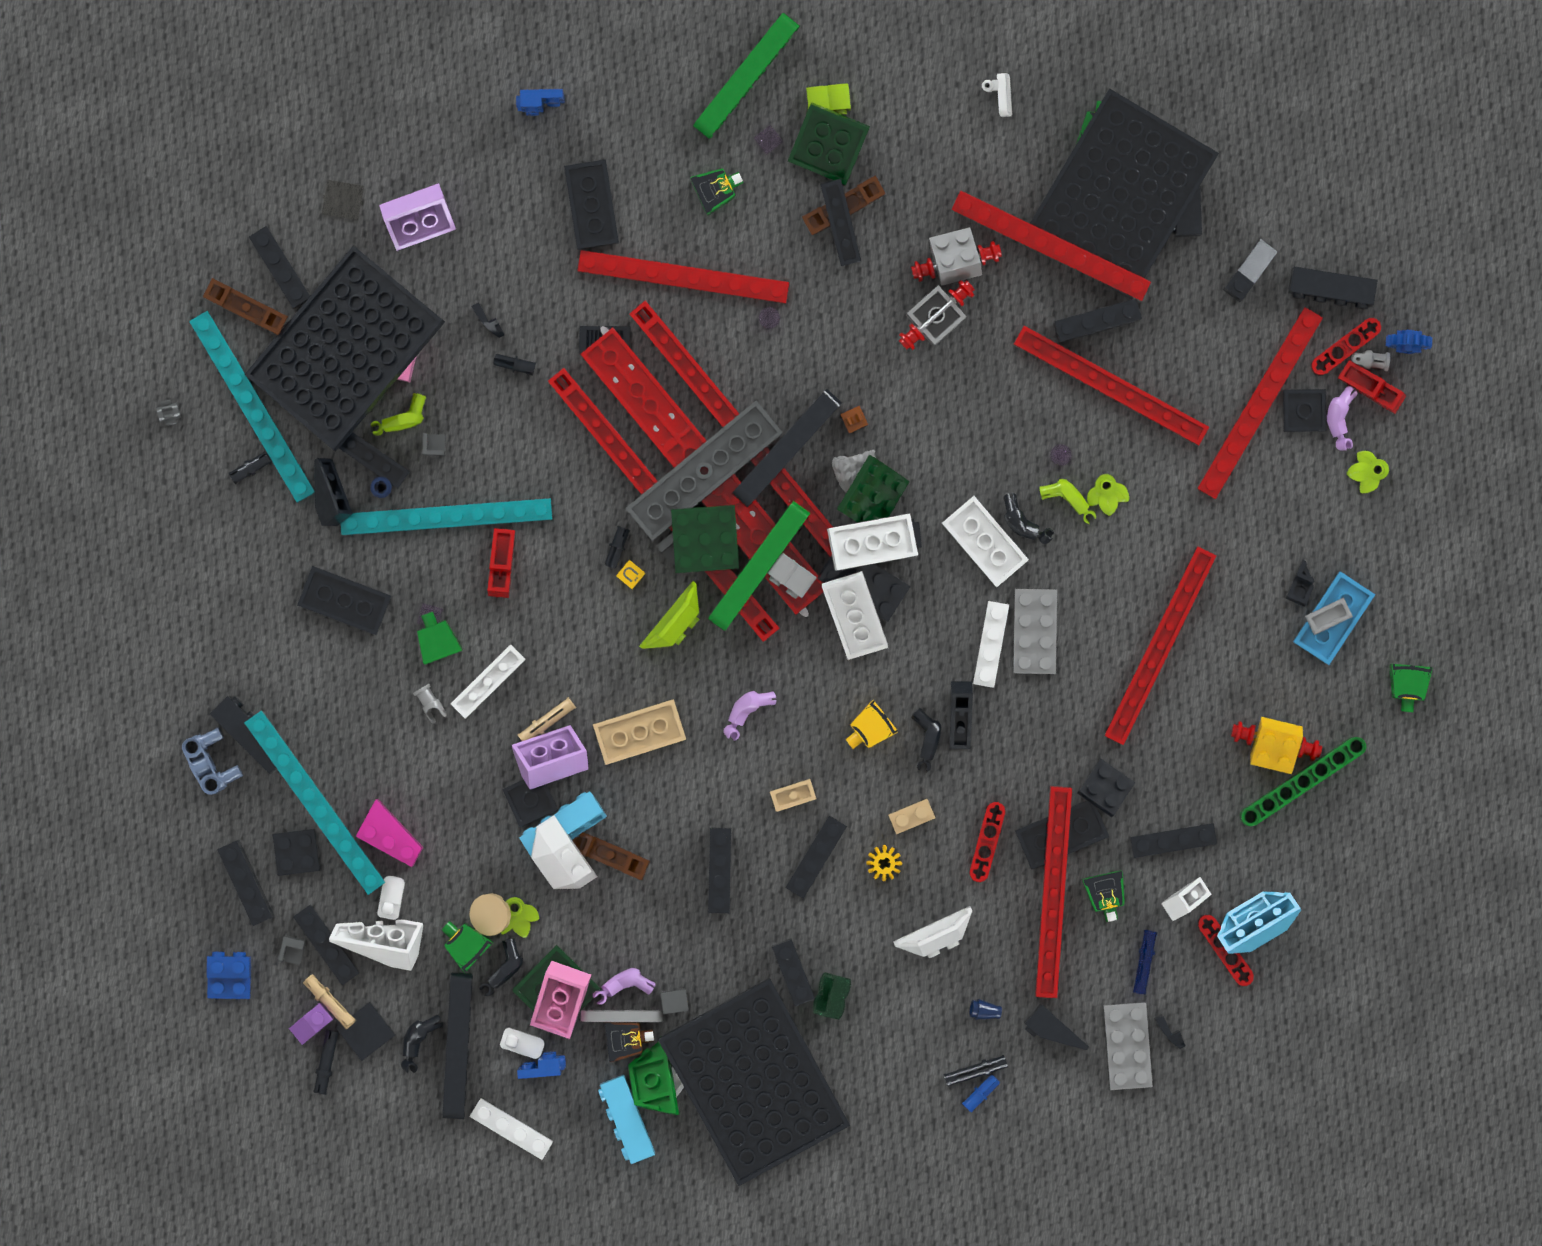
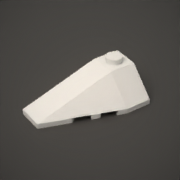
M396 920V925H383V921H376V925L367 927L362 922L340 923L335 925L329 942L387 966L411 971L419 955L423 923Z

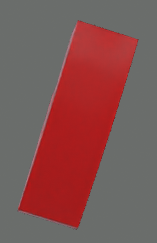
M1350 360L1338 377L1348 386L1353 387L1356 391L1396 414L1406 398L1404 392Z
M494 528L487 589L488 596L509 598L515 530Z

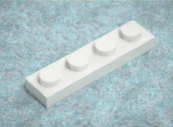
M988 601L973 684L994 688L1008 615V604Z
M510 644L451 705L466 719L526 659Z
M480 1098L470 1115L474 1120L541 1160L553 1143L551 1139Z

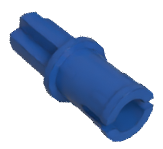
M990 1075L978 1088H974L975 1091L962 1104L972 1113L984 1099H988L987 1096L1000 1084L999 1080L995 1076Z

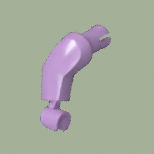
M1347 386L1339 397L1332 399L1327 413V423L1333 438L1338 437L1336 448L1343 451L1353 447L1352 440L1344 438L1343 435L1348 432L1345 417L1349 410L1348 405L1358 394L1356 390L1351 394L1354 390L1351 386Z
M751 691L735 702L728 720L732 723L724 728L726 737L729 739L731 735L734 741L737 740L740 736L739 731L736 729L737 725L743 726L748 715L756 711L759 706L775 705L776 700H772V698H776L775 693L757 694L755 691Z
M630 968L608 980L601 987L602 991H595L592 997L595 998L601 994L602 998L597 1004H604L607 996L612 997L622 989L633 986L649 995L653 991L655 983L640 975V970Z

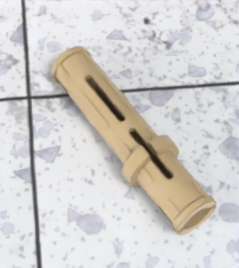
M568 697L537 721H532V725L517 735L521 741L537 737L539 734L543 735L546 729L576 707ZM560 710H562L560 713H558V714H557L556 716H554L552 719L548 720V719L551 718L553 715H555L557 712H559Z
M313 974L303 982L313 993L315 999L320 1001L345 1029H348L356 1021L329 992L330 989L324 987Z

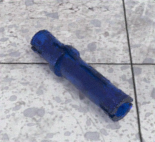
M1144 930L1142 946L1138 951L1140 957L1133 989L1134 993L1146 995L1152 957L1156 952L1154 951L1156 935L1158 933L1156 931Z

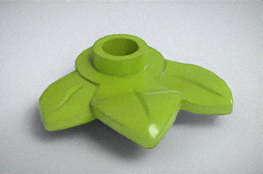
M1357 452L1359 463L1352 465L1348 469L1347 475L1351 479L1360 482V493H1369L1378 488L1380 480L1387 477L1389 466L1384 460L1377 459L1372 452ZM1376 466H1380L1382 468V472L1380 474H1377L1374 469Z
M1109 474L1100 475L1096 479L1095 486L1087 494L1088 505L1095 506L1099 504L1101 510L1108 516H1111L1116 511L1118 502L1129 501V493L1123 484L1116 483L1114 477ZM1104 482L1110 483L1108 488L1102 487Z
M518 897L509 898L505 903H508L510 907L511 919L508 927L501 934H505L513 929L519 936L526 938L530 932V922L539 920L538 911L532 905L524 904ZM517 904L519 907L518 911L513 912L511 905Z

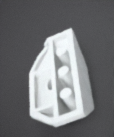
M555 815L536 826L531 858L553 889H578L597 877Z
M970 906L893 941L894 945L922 957L928 955V958H932L940 954L939 950L946 946L948 949L959 945L958 941L963 938L972 909Z

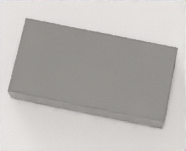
M1344 598L1305 616L1314 635L1353 617Z

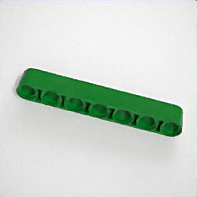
M782 13L696 120L693 127L708 139H711L713 133L721 127L728 114L733 112L740 103V99L745 97L753 87L752 84L761 77L766 70L765 68L773 62L780 49L785 47L792 38V34L797 32L800 25L785 13Z
M795 501L790 504L711 613L708 620L723 631H726L810 515L809 511Z
M1360 737L1347 739L1245 807L1240 812L1241 822L1247 826L1259 824L1361 756L1366 750L1365 741ZM1355 740L1361 745L1358 752H1353L1350 748L1351 743ZM1336 752H1340L1343 756V760L1339 764L1333 761V755ZM1318 764L1325 766V773L1321 776L1315 772ZM1302 775L1308 779L1305 787L1298 785V778ZM1284 787L1290 790V796L1287 799H1282L1280 796V791ZM1266 799H1270L1273 803V807L1269 811H1265L1262 807V803ZM1248 811H1253L1255 819L1253 822L1248 823L1245 820V814Z

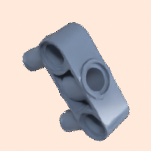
M219 727L204 735L199 734L188 738L182 744L183 753L193 775L198 780L202 790L211 795L224 790L228 783L243 776L238 765L222 773L220 771L217 772L211 756L206 751L208 746L224 738ZM191 741L196 742L198 745V750L195 753H191L188 750V744ZM210 779H214L217 782V788L214 791L209 790L207 787V782Z

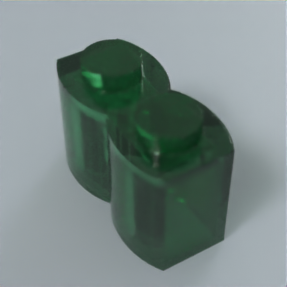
M824 972L819 982V993L813 1003V1013L839 1020L845 1010V999L850 992L851 979Z

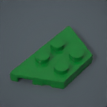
M658 1041L651 1048L644 1050L639 1058H635L628 1065L634 1105L640 1108L679 1115L671 1062Z

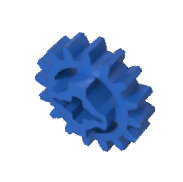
M1397 330V335L1391 334L1386 336V346L1396 348L1398 353H1421L1422 349L1432 348V337L1422 335V331Z

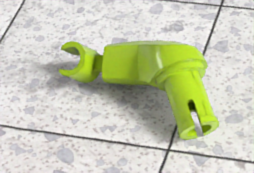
M413 393L409 411L382 419L381 424L378 421H373L371 427L379 426L377 431L372 432L373 435L379 436L383 431H399L421 424L424 419L422 409L426 396Z
M1059 479L1058 483L1039 487L1042 500L1061 496L1079 515L1084 514L1083 519L1086 523L1090 524L1086 519L1087 514H1092L1096 519V513L1088 510V503L1068 480Z

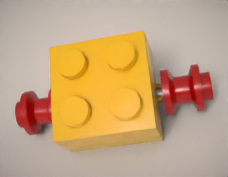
M1261 717L1257 732H1255L1256 725L1252 724L1247 728L1243 727L1241 721H1238L1237 725L1233 724L1231 737H1234V742L1243 739L1246 740L1247 745L1251 746L1252 741H1254L1250 754L1251 765L1292 774L1297 757L1301 758L1303 755H1308L1311 761H1315L1316 757L1320 758L1322 746L1319 745L1318 740H1315L1314 743L1307 742L1306 737H1303L1302 726Z

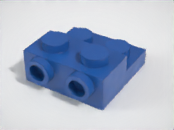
M563 89L520 90V95L516 96L518 111L525 112L527 116H538L539 112H544V103L547 104V107H560V103H565Z
M212 952V956H207V998L250 999L251 956H246V952H233V956H225V952Z
M555 1051L544 1052L538 1059V1065H536V1062H525L522 1067L518 1068V1079L561 1075L562 1070L566 1068L565 1055H556Z

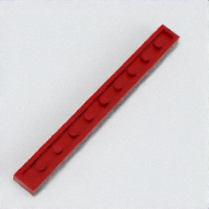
M960 191L951 209L1141 301L1151 284V281L963 191Z
M584 250L580 251L578 272L785 304L789 282Z
M1306 307L1303 308L1197 487L1198 490L1214 499L1217 498L1323 317Z
M1023 326L1013 344L1198 446L1209 429V426L1026 326Z
M1197 546L1106 730L1105 737L1124 745L1217 555Z
M1050 786L1036 997L1057 998L1072 798L1071 787Z

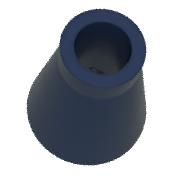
M377 477L372 481L370 488L374 496L384 498L390 494L392 486L387 478ZM384 484L386 486V490L380 492L379 486Z
M980 999L971 1001L970 1017H974L975 1020L1000 1019L1002 1014L1001 1006H996Z

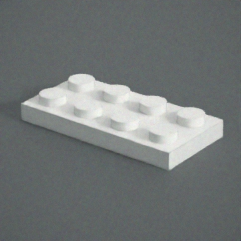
M975 496L942 522L943 526L995 587H998L1029 560Z
M910 514L827 529L835 571L918 556Z
M862 571L822 583V589L848 660L888 648L886 637Z

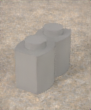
M781 553L768 571L770 575L769 580L778 587L780 584H783L788 588L786 592L795 599L798 596L803 598L817 578L784 553Z

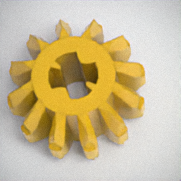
M886 845L882 846L883 852L881 853L878 847H875L874 850L877 855L868 854L874 861H866L867 865H874L868 872L872 873L877 870L874 878L877 879L881 873L882 881H886V874H889V877L894 879L891 871L900 873V870L895 868V865H902L901 861H895V859L900 857V854L897 853L892 856L895 850L893 847L886 853ZM888 858L890 866H885L883 869L880 868L879 860Z

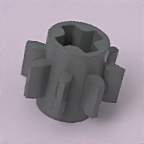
M171 399L161 401V406L156 407L160 423L166 422V426L177 424L176 419L181 418L177 402L172 403Z

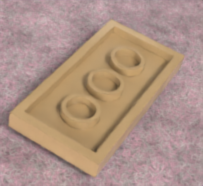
M674 699L593 724L605 765L686 740Z

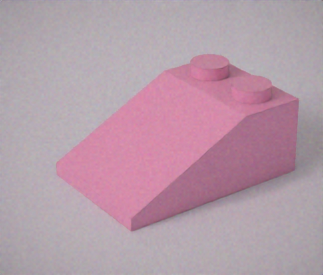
M551 961L544 976L530 1025L570 1039L591 974Z

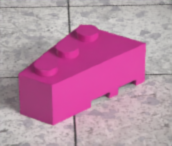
M379 799L375 800L356 835L357 838L411 867L414 866L424 848Z

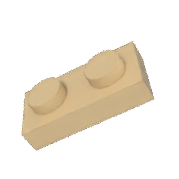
M810 779L770 791L776 812L816 799Z
M928 799L888 815L896 834L935 819Z

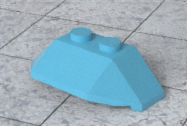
M1261 892L1226 914L1217 937L1228 954L1251 952L1287 931L1300 913L1301 908L1291 893Z

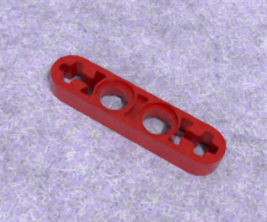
M1368 318L1317 356L1311 363L1312 371L1316 375L1328 373L1377 336L1381 331L1380 322L1375 318ZM1368 322L1370 324L1375 323L1376 327L1374 329L1376 332L1370 331L1365 334L1368 337L1365 340L1363 334L1358 329L1361 328V331H1364L1368 328ZM1355 334L1359 336L1360 343L1358 346H1351L1348 339L1350 335ZM1333 348H1341L1343 350V357L1335 359L1332 356ZM1327 353L1329 359L1332 362H1334V364L1331 365V363L1328 362L1324 366V368L1326 369L1325 371H1323L1322 369L1317 370V361L1319 360V362H1323L1324 360H1326L1327 357H1325L1324 355Z
M999 802L990 803L985 811L969 873L970 877L976 882L985 881L989 875L1005 816V808ZM995 805H998L999 810L1002 811L1001 815L997 814L995 821H1000L999 825L993 822H986L987 818L992 819L993 813L990 812V808H994ZM987 826L995 827L996 834L994 837L988 838L985 836L984 829ZM982 846L990 848L991 854L989 857L982 858L979 856L978 852ZM976 859L988 862V866L983 864L982 871L985 872V875L980 876L979 879L973 873V870H977L980 864L975 863Z
M1211 915L1201 916L1198 920L1199 930L1235 982L1241 986L1250 985L1254 975L1240 953H1235L1237 955V962L1235 964H1227L1226 956L1228 953L1224 946L1218 948L1214 945V938L1219 932L1214 933L1209 938L1207 935L1211 934L1210 930L1202 928L1204 919L1213 921L1211 927L1214 931L1217 928L1221 930L1220 924ZM1241 962L1244 965L1240 967L1244 973H1249L1247 976L1248 981L1246 982L1244 980L1239 981L1240 974L1237 970L1234 973L1232 972V969L1237 968Z

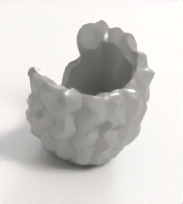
M875 450L865 451L863 454L851 457L838 456L833 458L832 467L836 480L846 493L868 455L875 457Z

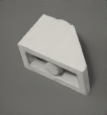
M1201 877L1171 895L1161 904L1172 921L1191 912L1212 894Z

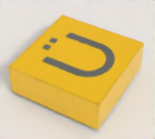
M629 560L616 576L633 589L646 573Z

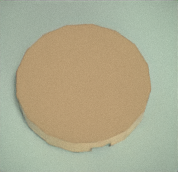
M493 893L481 895L471 905V923L475 930L483 935H498L510 923V907L500 895Z

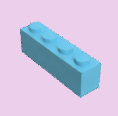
M590 791L580 794L576 797V801L570 805H563L554 814L571 840L607 817ZM552 816L543 818L540 823H543ZM536 827L528 828L519 837L530 856L532 855Z
M623 1074L601 1083V1089L598 1092L602 1102L606 1100L609 1108L606 1109L609 1120H614L617 1127L614 1129L617 1140H622L624 1148L621 1150L625 1160H630V1163L633 1164L655 1155L639 1110L634 1105L633 1095L625 1075Z

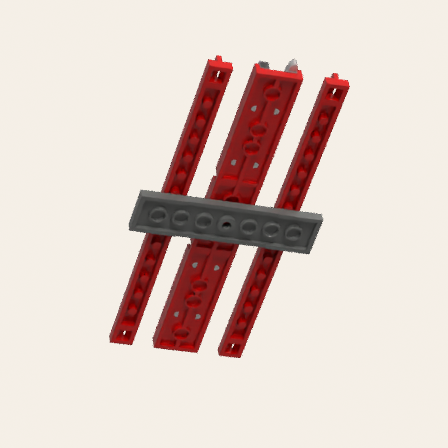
M645 300L629 315L723 427L709 440H706L614 328L608 330L602 326L600 329L603 336L580 355L662 452L674 469L657 481L565 368L560 370L548 382L640 492L641 496L627 506L626 510L652 541L668 528L672 531L671 509L693 508L701 501L706 507L735 505L737 545L751 560L776 524L756 500L747 508L732 494L741 484L735 473L749 461L756 467L770 452L767 446L781 436L783 432L757 401L753 402L739 414ZM783 468L769 484L788 507L795 501L810 512L803 525L825 552L831 556L832 552L827 529L833 528V526L785 468ZM789 542L782 553L818 577L817 573ZM731 569L705 571L724 595L737 579V576ZM768 573L765 576L766 580L795 615L800 613L807 617L809 613L806 606L824 592L822 589V583L824 582L816 578L803 598L798 596L795 599L786 592L787 587L783 584H780L778 587L769 580L770 575ZM752 595L739 611L763 642L780 629Z

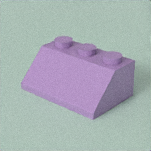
M439 183L379 205L396 251L456 230Z
M571 725L512 745L521 776L529 789L588 770L587 751Z

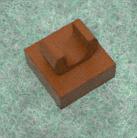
M860 406L840 414L849 434L868 425Z

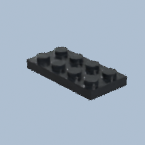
M606 159L564 166L577 250L619 244Z
M831 555L817 578L826 583L862 571L877 615L888 622L911 586L876 564L835 571Z
M312 566L297 605L377 635L392 596Z
M1087 800L1071 806L1068 854L1109 837L1096 806ZM1048 817L1015 830L1031 870L1045 864Z

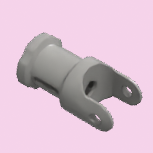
M1367 350L1363 353H1353L1351 360L1355 364L1364 366L1365 369L1372 367L1388 371L1390 353L1379 354L1373 353L1372 350Z
M427 684L413 694L418 697L423 705V711L430 722L434 724L436 721L431 713L432 708H437L444 717L447 716V713L439 699H436L430 690V684Z

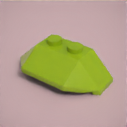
M694 581L691 582L639 647L642 649L669 647L675 643L679 645L686 637L684 634L685 630L688 627L692 629L700 620L697 617L699 615L697 584Z

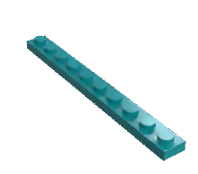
M206 311L189 321L296 502L298 503L315 493L311 483L248 377L245 375L210 313Z
M551 498L353 513L341 523V535L552 520Z
M261 710L244 722L366 893L369 895L385 883L383 877L264 712Z

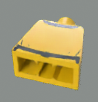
M872 700L850 724L855 732L845 740L852 749L862 742L870 748L896 734L898 730L876 702Z

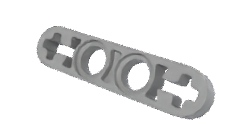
M581 1010L580 1021L662 1022L663 1011Z

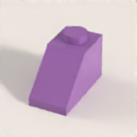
M320 1002L292 1025L289 1030L303 1045L335 1017Z

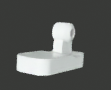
M1007 73L997 74L998 80H985L982 83V88L986 92L998 91L999 114L1001 117H1010L1012 115L1010 76Z
M387 876L382 886L377 914L379 917L395 920L399 917L405 882L400 877Z
M506 1028L500 1046L503 1049L537 1059L542 1054L544 1040L512 1028Z

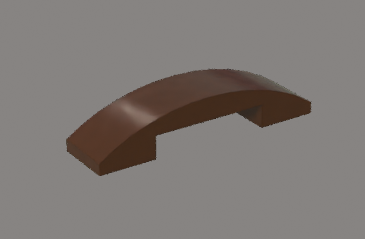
M876 175L845 193L850 215L886 194ZM826 205L818 207L802 216L811 235H815L831 226Z
M213 278L203 295L209 301L277 335L280 334L288 316Z
M585 832L572 839L582 855L622 871L634 878L643 880L650 863L649 860Z

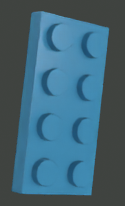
M1339 571L1313 612L1344 598L1353 617L1316 635L1313 634L1306 621L1293 642L1329 665L1375 594Z

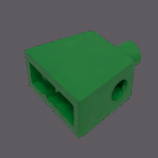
M433 611L421 616L425 627L419 629L417 634L424 665L463 650L446 620L437 623Z

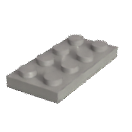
M1015 589L1013 673L1056 674L1057 590Z
M1146 1002L1104 1005L1110 1090L1153 1087Z

